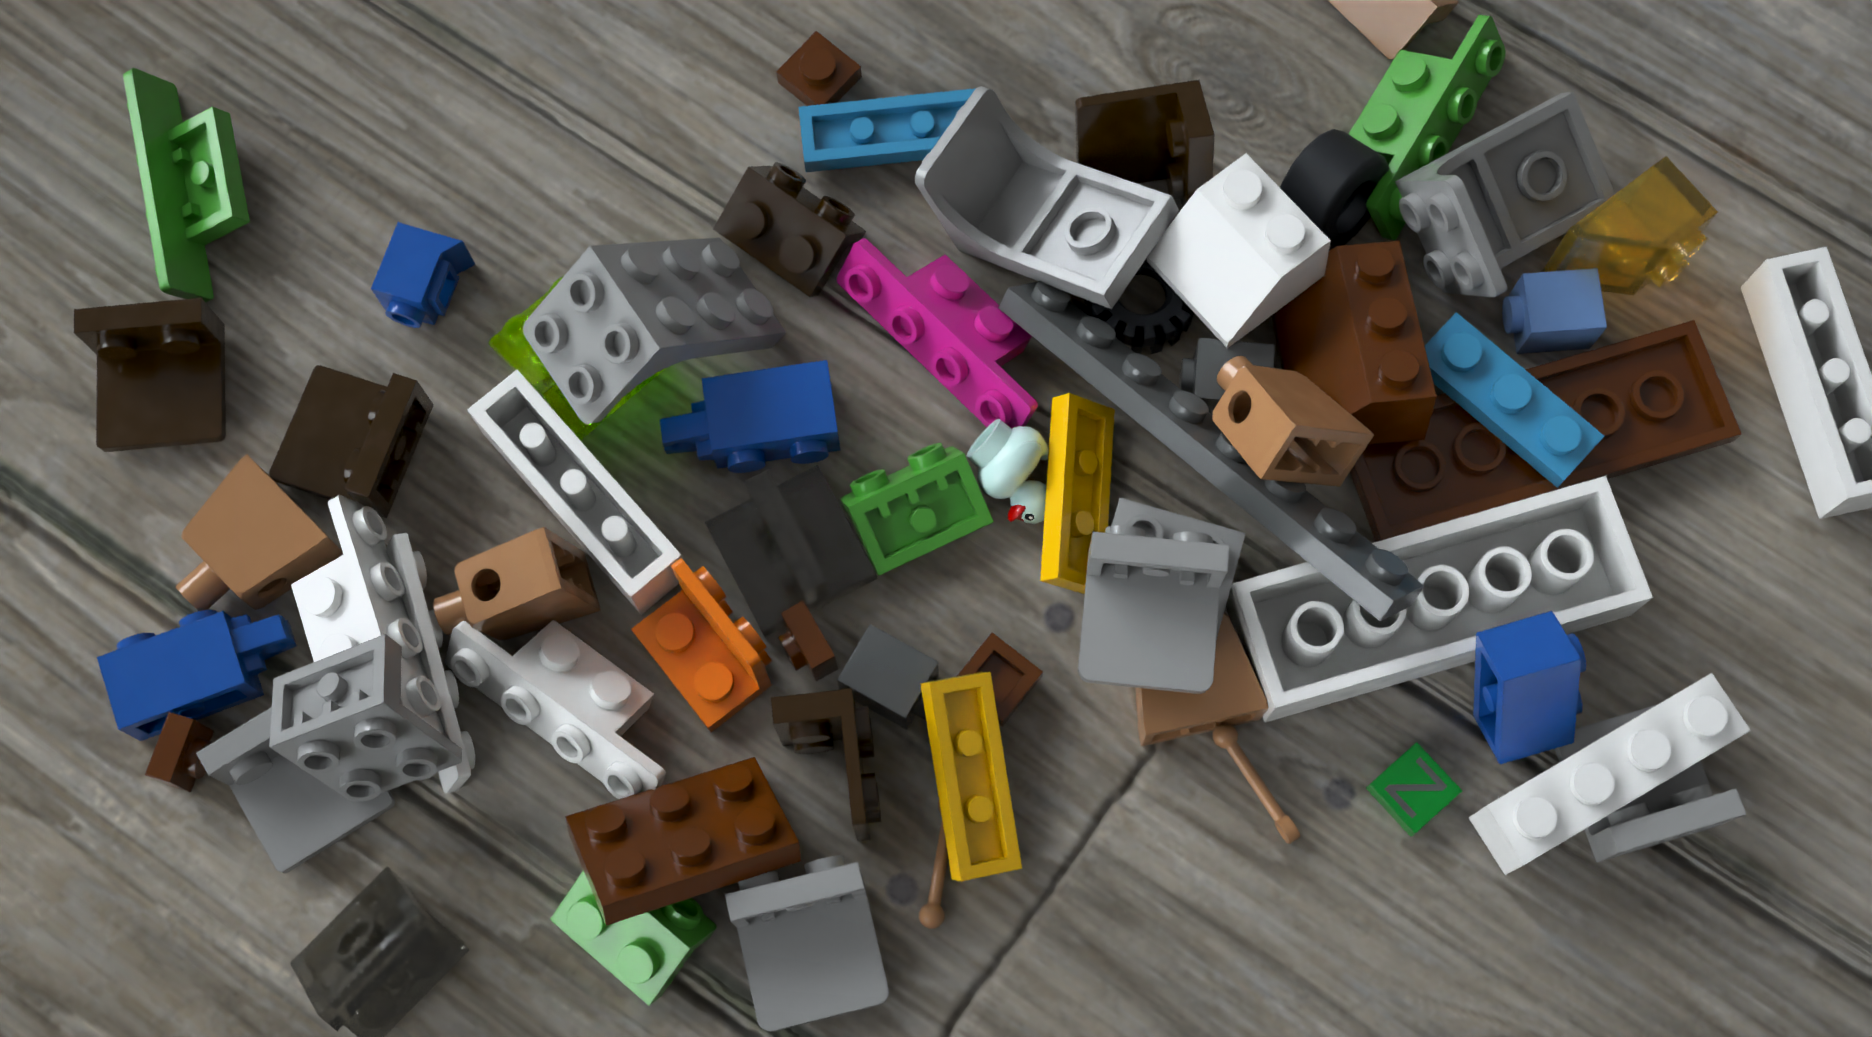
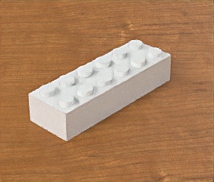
M1603 476L1372 543L1378 549L1387 550L1398 556L1406 564L1408 573L1424 585L1412 606L1382 621L1376 619L1308 562L1233 583L1226 603V609L1267 699L1269 708L1263 715L1264 722L1266 723L1474 662L1476 633L1553 611L1565 633L1570 634L1631 616L1650 601L1653 596L1607 477Z

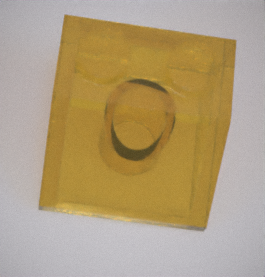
M1665 156L1573 225L1541 272L1598 268L1601 292L1635 295L1652 281L1658 288H1661L1681 273L1689 264L1686 260L1709 240L1703 234V231L1718 211L1673 162Z

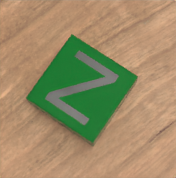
M1417 742L1366 787L1370 794L1410 837L1415 835L1462 792L1460 787Z

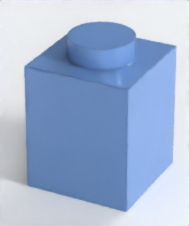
M1598 268L1523 273L1510 294L1504 298L1502 305L1504 329L1507 334H1514L1516 354L1590 349L1607 328Z

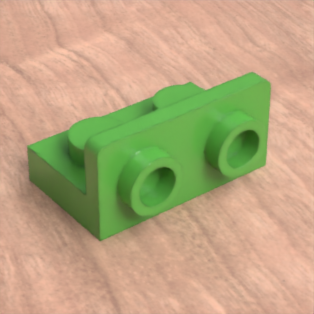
M942 443L929 445L907 457L909 466L888 476L885 470L881 469L859 477L850 484L852 492L840 498L844 510L852 519L873 569L879 576L994 522L967 458L962 451L953 446L944 449Z

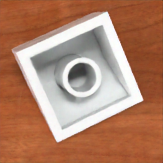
M1245 153L1194 192L1147 257V262L1228 349L1325 275L1331 240Z

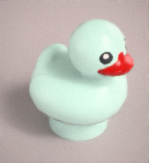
M996 419L980 434L966 455L978 467L979 486L985 494L995 499L1010 498L1011 507L1008 511V521L1021 520L1030 524L1044 521L1046 485L1040 481L1025 480L1033 472L1040 460H1048V445L1039 431L1024 426H1017L1011 429L1001 419Z

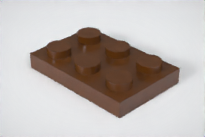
M755 757L665 784L655 790L650 789L565 816L569 836L606 926L801 861L799 841Z

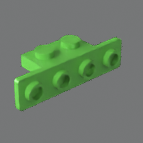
M1478 15L1452 59L1400 49L1349 132V135L1384 156L1389 166L1388 172L1378 182L1366 203V207L1382 238L1396 240L1406 223L1400 212L1399 200L1402 196L1395 181L1448 154L1464 124H1467L1472 119L1477 102L1491 78L1496 76L1503 66L1506 50L1492 16Z
M132 68L123 74L159 288L163 293L183 299L202 298L205 302H208L214 298L205 245L250 222L230 113L212 106L183 122L176 86L169 81L137 68Z

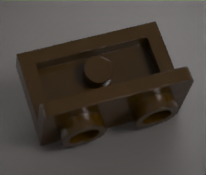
M775 162L773 166L748 167L713 230L807 296H818L848 245L861 240L866 231L852 221L855 214L846 205L828 196H823L820 199L805 189L803 186L806 183V179L792 168Z

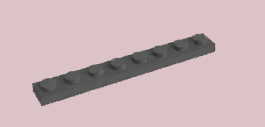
M1041 281L1013 286L1007 289L998 307L1002 312L1376 619L1382 621L1412 606L1424 585L1408 573L1406 564L1398 556L1387 550L1378 549L1356 531L1355 523L1347 515L1336 509L1327 508L1306 491L1305 483L1260 479L1213 422V415L1208 412L1207 404L1200 397L1181 390L1163 376L1160 366L1154 360L1145 355L1135 353L1117 339L1114 329L1109 324L1086 314L1070 301L1071 296L1068 292Z

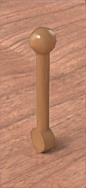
M1222 723L1214 728V743L1218 747L1227 749L1274 820L1281 837L1288 844L1300 838L1296 825L1289 816L1285 815L1237 743L1238 732L1236 728L1228 723Z
M938 801V810L941 814L940 803ZM942 821L928 902L919 911L921 924L929 929L939 927L945 919V912L940 904L948 863V853Z

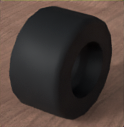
M1332 129L1319 135L1304 148L1291 165L1280 188L1331 240L1330 251L1336 246L1346 245L1370 219L1371 215L1366 207L1367 200L1378 182L1388 172L1389 166L1386 158L1346 132Z

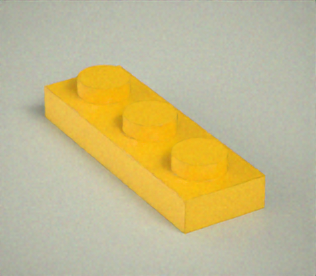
M1071 393L1052 398L1040 581L1085 594L1088 551L1092 532L1105 533V529L1108 527L1115 409Z
M980 672L920 683L952 880L962 882L1022 869L991 672Z

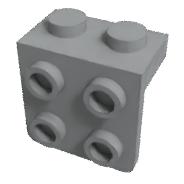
M1128 525L1108 526L1105 529V533L1092 532L1088 551L1078 660V674L1080 678L1085 682L1193 694H1202L1208 691L1213 683L1220 587L1228 572L1230 545L1214 544L1212 536L1198 532H1178L1173 534V539L1146 537L1145 530Z
M842 855L821 858L804 865L806 875L780 881L777 871L767 872L740 881V891L725 894L730 921L738 930L756 1018L762 1029L774 1032L878 1006L887 1000L889 988L858 862L845 865Z

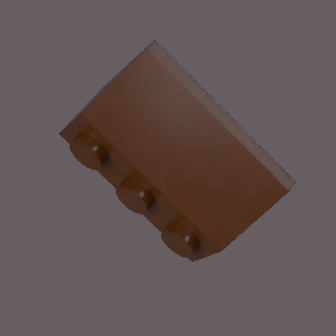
M1400 241L1336 246L1328 253L1325 275L1271 315L1281 367L1283 370L1296 371L1306 376L1374 434L1369 444L1424 440L1437 396Z

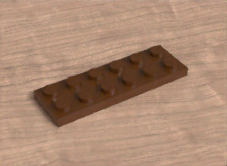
M1695 320L1525 369L1604 435L1602 440L1558 488L1446 393L1437 395L1424 440L1368 444L1350 471L1375 542L1603 476L1610 479L1734 442L1742 433Z

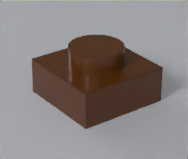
M817 31L776 71L778 83L806 106L837 103L862 77L861 66Z
M801 601L781 612L787 632L778 636V640L794 669L797 671L807 665L815 681L838 670L835 655L805 602Z
M992 632L956 677L980 672H991L998 721L1003 727L1042 678L1043 671Z
M169 712L145 776L167 786L191 792L196 778L200 779L206 773L196 753L213 743L211 738L214 731L194 719Z

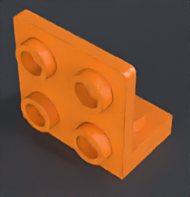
M680 558L671 565V568L682 590L631 628V630L711 733L772 686L765 669L772 660L765 651L767 646L743 616L734 623L728 617L733 611L725 601L727 596L707 569L702 566L693 573L685 561Z

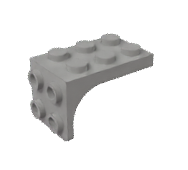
M982 86L977 87L966 103L959 109L955 118L931 152L923 159L915 175L916 186L959 251L1110 309L1114 307L1179 211L1172 195L1075 163L1046 149L1028 136L1011 119L994 90Z
M1574 92L1560 93L1395 181L1402 196L1399 200L1402 217L1406 224L1418 233L1426 252L1423 263L1429 278L1437 287L1442 289L1443 293L1484 297H1496L1507 290V284L1501 272L1503 267L1619 205Z
M720 237L589 246L529 316L523 326L525 338L579 419L585 424L600 422L633 388L671 365L693 358L772 348L785 335L786 331L774 316L770 301L756 290L739 266L740 261L737 254L727 244L723 243Z

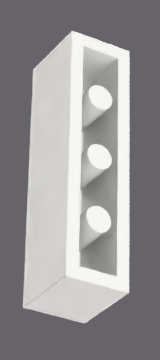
M1827 247L1766 259L1741 286V290L1818 517L1823 519L1872 508V374Z
M518 369L467 409L483 435L641 615L679 584L671 565L680 558L683 559L680 552Z
M1711 673L1486 805L1470 816L1469 819L1503 873L1507 875L1751 730Z

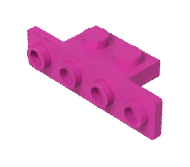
M866 238L855 242L837 276V283L986 427L996 419H1001L1011 429L1017 426L1025 427L1036 411L1038 403L1001 366L1021 354L1032 336L998 308L999 305L946 254L906 277Z

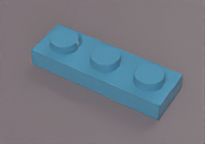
M976 88L799 107L805 171L815 172L923 160L931 152L955 118L959 109L966 103Z
M1457 312L1425 345L1433 383L1555 487L1558 488L1604 437L1601 432Z

